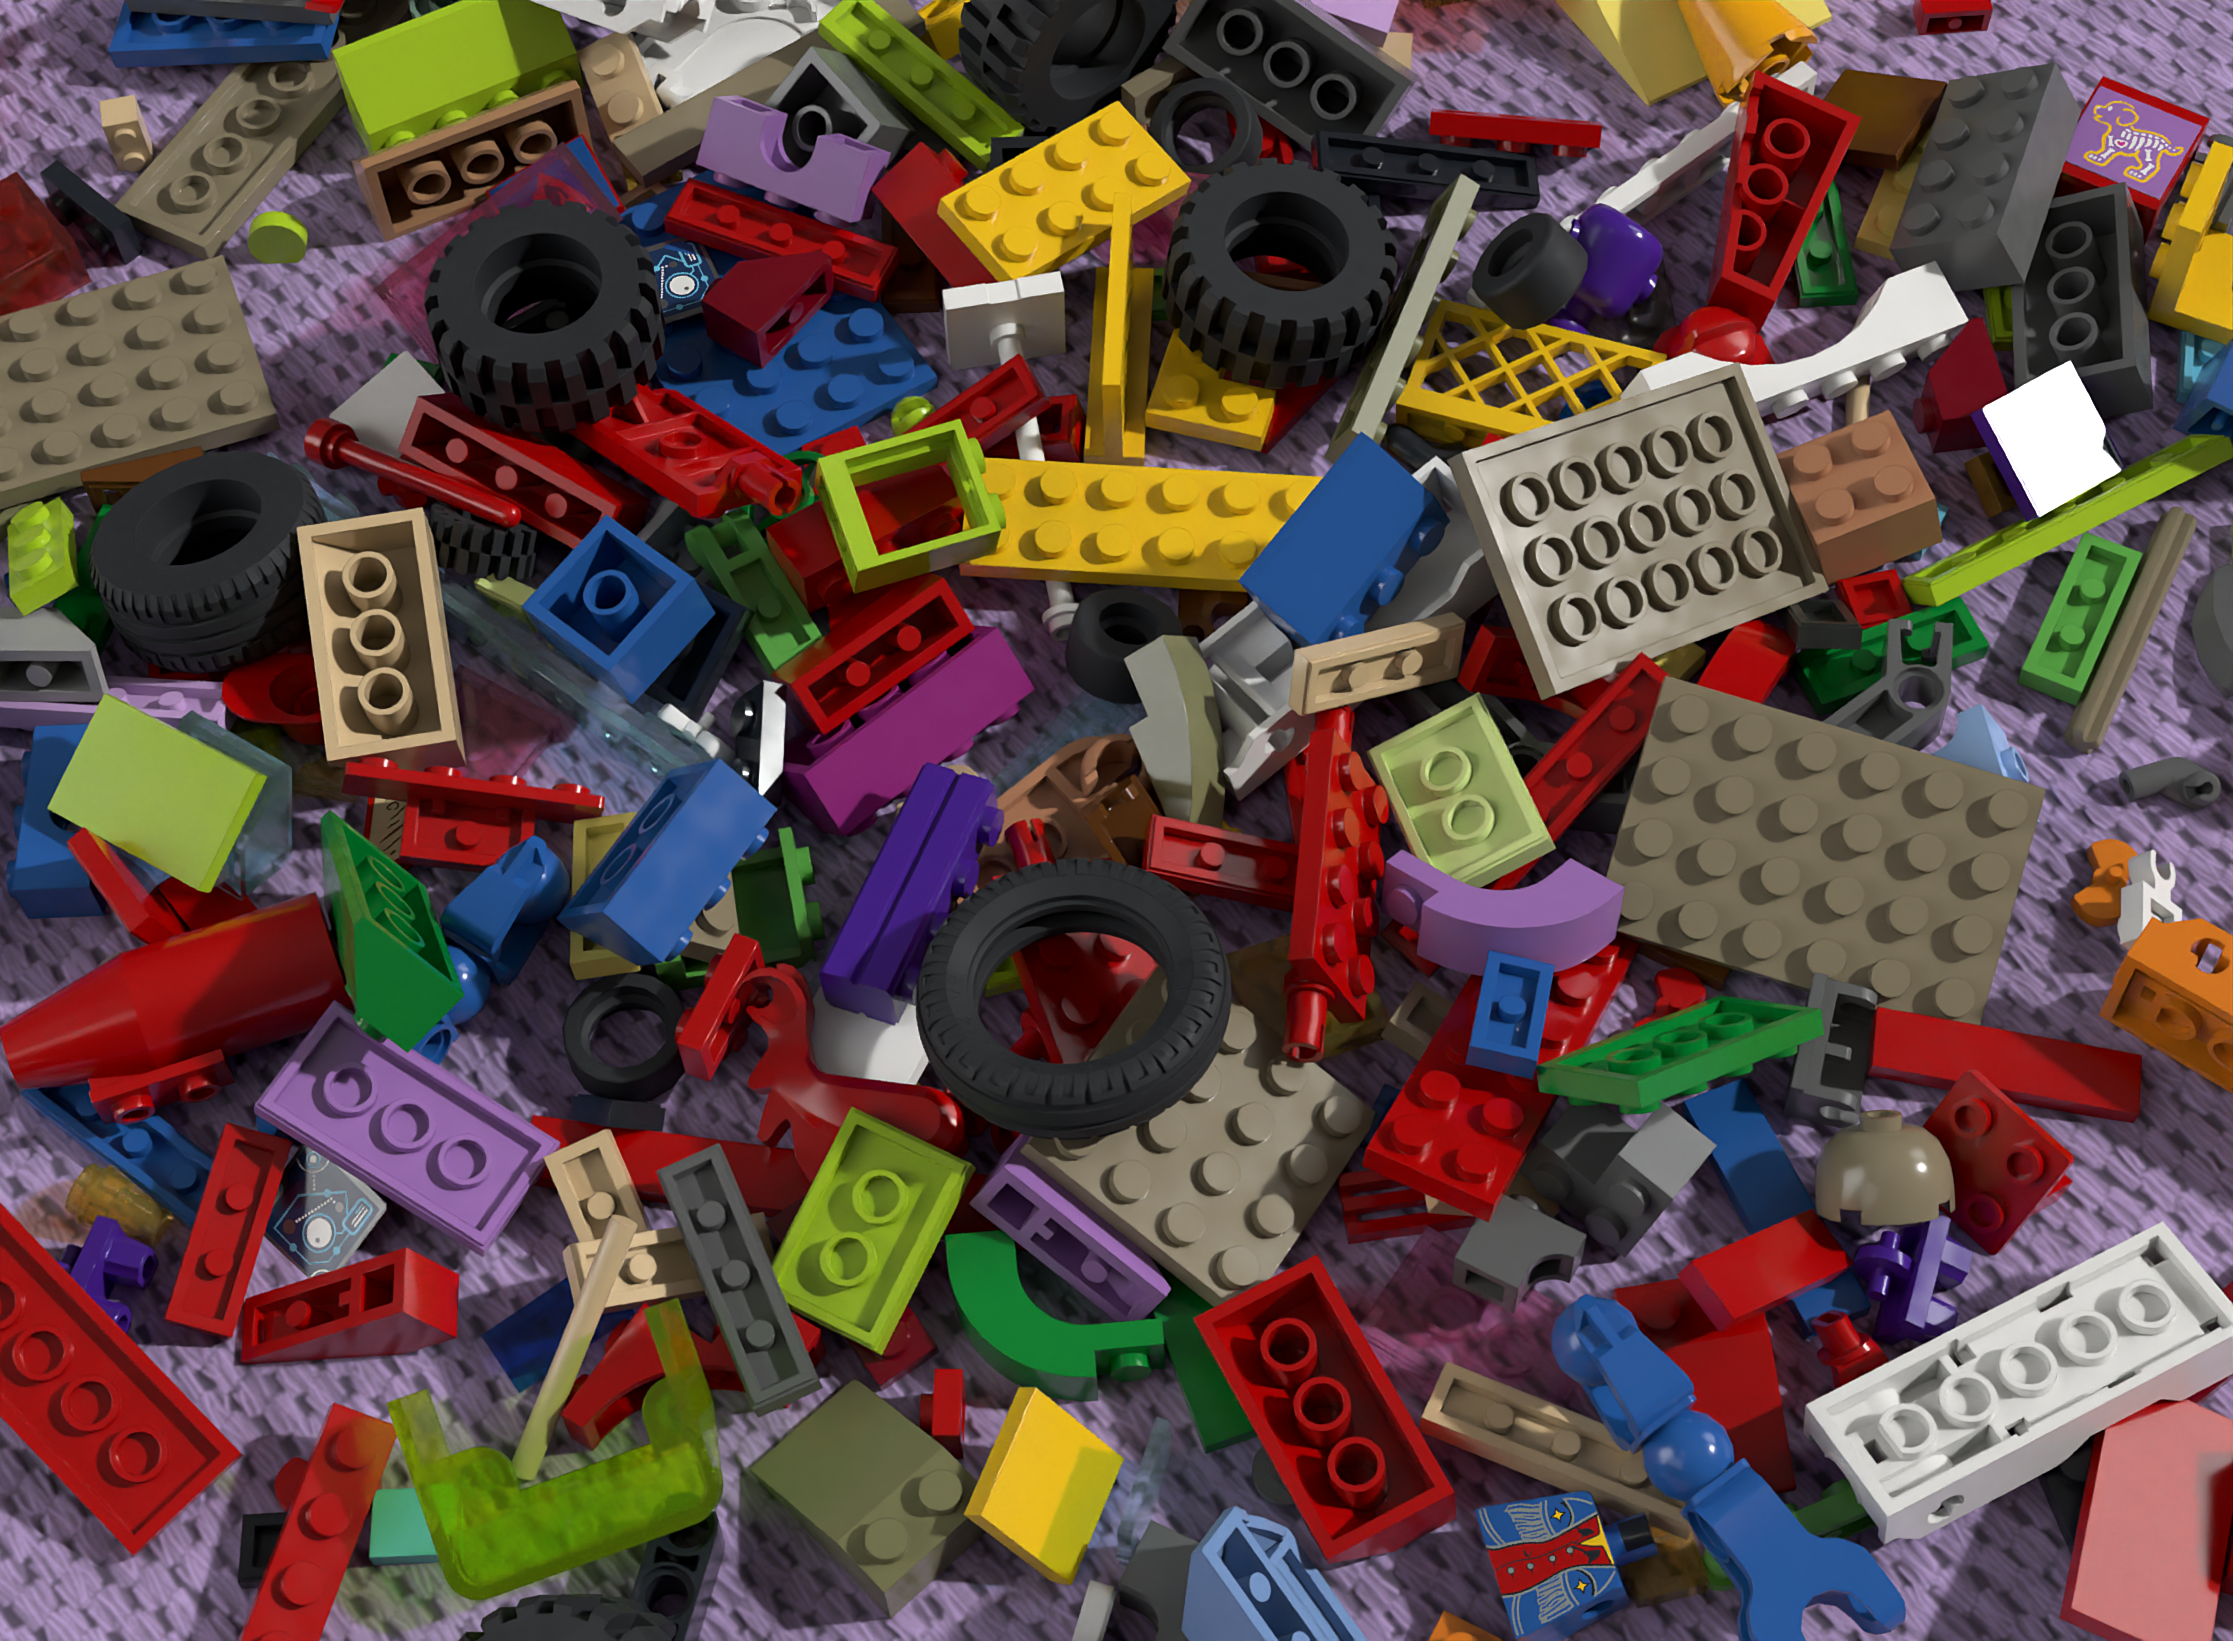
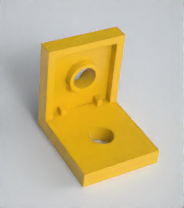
M2214 141L2204 164L2193 161L2180 192V196L2189 198L2187 203L2182 201L2174 203L2161 237L2172 242L2171 245L2161 242L2149 272L2150 277L2159 279L2148 311V319L2226 345L2233 339V235L2212 229L2210 226L2233 162V147Z

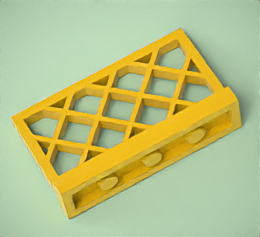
M1114 192L1109 267H1096L1084 463L1144 467L1146 443L1145 411L1148 406L1154 268H1134L1132 193Z
M1441 299L1437 310L1430 319L1423 345L1418 352L1408 382L1396 402V423H1402L1412 428L1428 441L1440 444L1462 441L1465 450L1468 451L1480 447L1488 432L1507 438L1553 423L1552 421L1542 419L1535 407L1561 395L1573 411L1574 416L1620 401L1619 396L1623 392L1611 375V372L1626 365L1646 369L1667 361V354L1546 324H1540L1526 330L1514 329L1509 327L1493 311ZM1446 320L1470 326L1477 337L1450 349L1441 333ZM1510 337H1517L1527 340L1534 352L1507 364L1495 344ZM1437 348L1440 354L1433 357L1435 349ZM1485 349L1497 369L1470 381L1458 361ZM1568 351L1584 354L1591 367L1565 378L1553 358ZM1542 364L1554 384L1527 395L1516 375ZM1447 366L1460 385L1443 394L1421 388L1426 376ZM1600 378L1612 398L1585 410L1573 390ZM1505 381L1517 401L1502 408L1485 405L1478 393Z

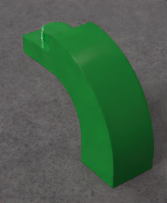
M994 1230L945 1235L952 1298L963 1331L981 1357L998 1373L1021 1387H1036L1046 1396L1061 1400L1098 1401L1097 1375L1110 1374L1111 1378L1116 1381L1132 1382L1149 1377L1154 1369L1165 1368L1162 1318L1091 1325L1072 1324L1055 1319L1040 1310L1025 1293L1018 1276L1015 1240L1005 1232Z

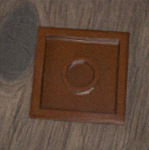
M1845 69L1823 99L1862 117L1841 163L1900 171L1934 122L1948 85L1947 82Z

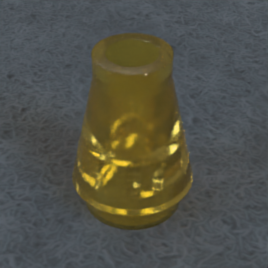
M96 1163L88 1165L74 1182L65 1204L66 1210L76 1215V1223L78 1225L92 1228L97 1215L115 1219L128 1238H132L151 1248H155L174 1219L173 1212L160 1206L114 1165H108L105 1168Z

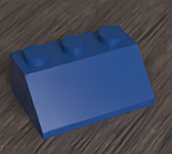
M1361 431L1238 582L1269 620L1281 632L1303 648L1364 633V626L1381 606L1389 604L1397 597L1404 585L1405 576L1422 556L1431 554L1438 547L1445 534V528L1451 521L1436 497L1373 439Z
M720 758L670 770L556 919L566 928L637 966L672 961L690 942L693 932L688 928L701 910L708 911L714 907L730 888L731 881L727 876L740 858L742 860L748 859L765 842L769 830L764 826L776 812L777 808Z

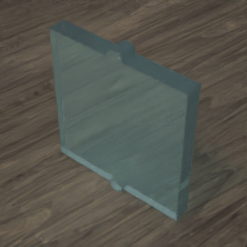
M1156 1417L1117 1530L1118 1551L1116 1559L1119 1560V1570L1125 1571L1152 1519L1171 1463L1173 1435H1170V1421Z

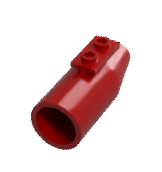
M316 891L122 952L0 1026V1037L17 1086L22 1090L89 1084L91 1091L88 1092L91 1102L105 1125L113 1122L122 1125L133 1124L152 1116L156 1108L180 1100L184 1103H197L216 1096L221 1091V1087L236 1083L227 1058L311 1031L334 1000L355 1013L352 998L345 990V985L347 984L345 975L337 962L338 953L334 941L329 935L330 929Z

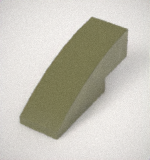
M1162 635L1124 658L1148 714V717L1129 727V730L1166 816L1222 829L1225 801V777L1223 772L1225 770V756L1220 715L1211 677L1196 637Z

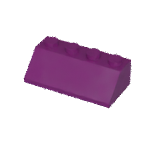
M973 625L975 630L827 734L822 735L806 727L784 744L782 794L821 832L852 837L871 827L879 817L876 812L893 798L898 800L907 797L923 764L925 765L926 762L936 765L940 762L946 763L965 754L974 744L971 739L988 725H999L1014 716L1020 709L1018 702L1035 689L998 627Z

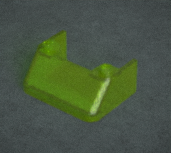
M678 1298L643 1309L666 1374L665 1378L656 1382L648 1390L642 1404V1418L650 1443L547 1481L521 1489L512 1462L503 1452L493 1447L475 1446L451 1455L428 1388L386 1403L443 1574L449 1586L457 1594L470 1600H486L695 1525L711 1515L718 1507L723 1495V1477L714 1402Z

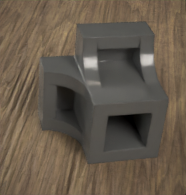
M1511 1194L1508 1197L1504 1195L1489 1223L1479 1218H1476L1455 1256L1452 1283L1514 1314L1523 1296L1533 1285L1545 1280L1571 1282L1582 1261L1587 1235L1547 1216L1542 1206L1526 1196Z

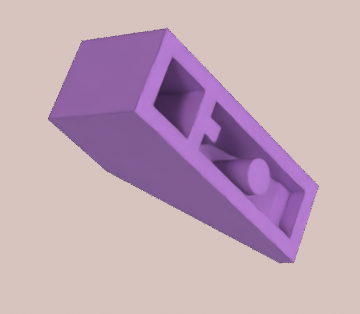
M1020 1134L999 1157L969 1205L1115 1321L1143 1320L1167 1296L1171 1289L1152 1258L1021 1154L1020 1150L1030 1136Z

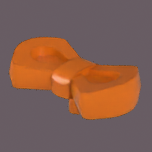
M2105 839L2092 843L2087 849V858L2094 873L2090 880V886L2072 896L2070 907L2081 920L2089 925L2109 927L2118 924V920L2121 917V888L2127 886V880L2130 878L2128 862L2131 857L2138 855L2127 843L2117 839Z

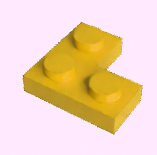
M1174 328L1145 411V426L1261 452L1276 405V391L1224 380L1223 377L1226 369L1221 367L1217 372L1201 360L1203 353L1199 350L1192 353L1178 337L1180 328Z

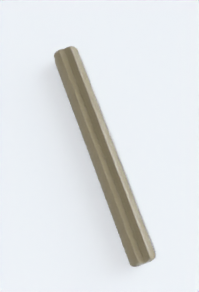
M2172 507L2168 513L2161 515L2064 733L2066 744L2075 747L2079 752L2090 754L2093 749L2101 746L2197 527L2195 516L2185 513L2181 507Z

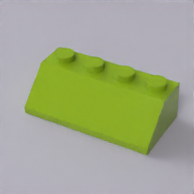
M461 0L332 50L354 127L369 154L562 81L576 80L580 90L584 89L577 52L560 11L530 0Z

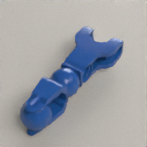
M533 835L499 856L495 860L494 865L487 867L445 907L440 917L441 931L465 996L412 1048L438 1066L447 1055L451 1044L460 1036L454 1025L469 1022L484 1009L490 995V982L497 986H500L503 982L511 985L546 931L549 920L563 910L569 896L570 875L566 864L551 849L546 848V842L540 837ZM257 1115L258 1131L293 1141L292 1146L298 1141Z
M1585 1294L1574 1303L1568 1305L1559 1314L1551 1332L1552 1352L1561 1371L1582 1385L1612 1439L1623 1451L1630 1450L1634 1455L1642 1450L1644 1468L1652 1485L1670 1499L1686 1502L1680 1514L1689 1522L1701 1543L1739 1591L1741 1601L1737 1618L1739 1641H1806L1801 1631L1802 1613L1805 1608L1815 1604L1836 1606L1855 1621L1864 1632L1874 1635L1891 1632L1904 1622L1906 1608L1902 1596L1872 1555L1863 1546L1841 1538H1821L1809 1533L1765 1480L1750 1467L1745 1458L1735 1464L1733 1445L1725 1427L1708 1414L1691 1410L1697 1399L1693 1395L1694 1385L1690 1378L1639 1330L1632 1312L1613 1299Z

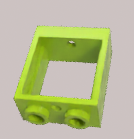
M961 419L817 459L815 485L854 594L996 553L1001 530L1006 528L1004 509L997 493L988 494L981 476V474L986 472L981 446L975 437L967 438ZM946 461L970 530L879 556L854 487Z

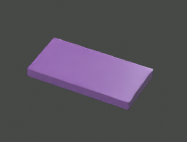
M334 1000L256 1102L254 1113L468 1249L484 1257L547 1168L544 1156L558 1151L561 1142L415 1050L411 1049L407 1053L388 1038L384 1043L375 1041L355 1022L353 1018L354 1012Z

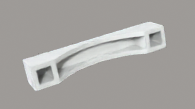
M1936 261L1888 278L1863 305L1853 329L1839 343L1813 356L1783 364H1740L1760 416L1763 417L1774 412L1778 419L1784 418L1802 409L1809 403V399L1823 394L1826 400H1830L1848 392L1858 384L1857 378L1869 374L1873 377L1874 381H1880L1897 373L1905 367L1907 361L1919 357L1922 363H1927L1941 357L1952 343L1951 339L1969 320ZM1689 352L1640 370L1619 397L1621 400L1733 364V362L1719 361Z

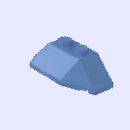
M1233 1506L1223 1511L1191 1553L1181 1629L1189 1641H1368L1288 1527L1260 1516L1247 1514L1246 1510Z

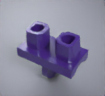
M1939 1213V1218L1926 1221L1921 1226L1904 1227L1898 1233L1884 1231L1881 1234L1879 1245H1865L1859 1247L1856 1251L1853 1268L1860 1276L1869 1281L1866 1295L1873 1300L1881 1301L1872 1334L1873 1340L1894 1345L1909 1338L1925 1344L1956 1327L1959 1315L1956 1307L1932 1296L1935 1283L1949 1290L1963 1283L1969 1273L1974 1253L1947 1236L1950 1218Z
M97 1215L83 1247L68 1244L60 1261H57L126 1334H128L131 1328L132 1313L127 1305L108 1301L114 1285L118 1283L144 1290L150 1285L159 1265V1260L151 1247L128 1238L117 1220Z

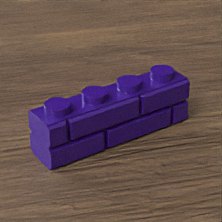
M929 762L922 765L819 972L825 1001L831 1006L856 1014L862 1012L868 1018L891 1025L899 1023L907 1004L916 1006L917 981L926 951L941 924L952 913L958 898L966 899L973 893L979 875L977 859L984 845L993 847L1002 831L1004 812L998 809L995 785L990 780L964 772L958 775L953 769Z

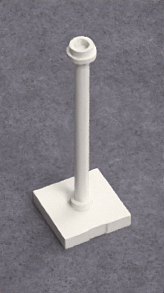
M1060 271L1021 277L1010 281L991 284L983 283L942 290L946 348L951 371L997 363L1003 365L1018 353L1024 359L1066 352L1064 288ZM1034 417L1015 430L1020 460L1045 461L1037 418ZM1045 581L1051 608L1042 615L1044 629L1050 633V637L1054 641L1068 640L1072 619L1079 603L1074 602L1070 582Z

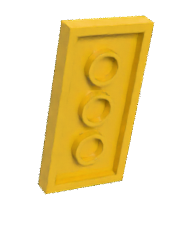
M1117 100L942 197L937 214L996 280L1003 282L1016 280L1021 277L1051 273L1110 239L1114 192L1132 193V220L1134 225L1186 195L1191 179Z

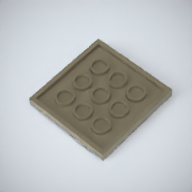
M1158 963L1085 1062L1109 1056L1128 1047L1141 1038L1156 1022L1165 1006L1170 986L1166 975ZM1232 997L1229 1022L1218 1053L1200 1081L1175 1105L1166 1108L1165 1112L1143 1124L1133 1125L1128 1130L1107 1136L1098 1137L1095 1135L1091 1136L1090 1139L1080 1140L1044 1139L1030 1136L1020 1150V1153L1213 1307H1216L1273 1276L1379 1114L1314 1062L1300 1063L1288 1059L1286 1053L1282 1052L1284 1038Z

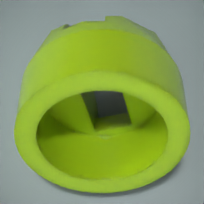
M918 396L905 397L897 402L890 418L894 437L900 436L935 412L934 406L926 398Z

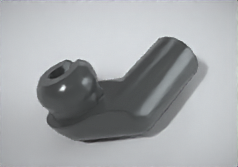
M2170 757L2122 771L2119 774V784L2129 802L2161 794L2186 807L2203 809L2216 802L2221 793V783L2215 774L2182 757Z

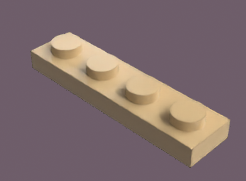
M1446 1361L1421 1417L1419 1426L1421 1433L1567 1492H1591L1597 1504L1629 1517L1645 1512L1649 1525L1686 1540L1688 1539L1692 1528L1689 1522L1680 1514L1686 1502L1670 1499L1652 1485L1644 1468L1642 1450L1634 1455L1630 1450L1623 1451L1614 1442L1603 1423Z

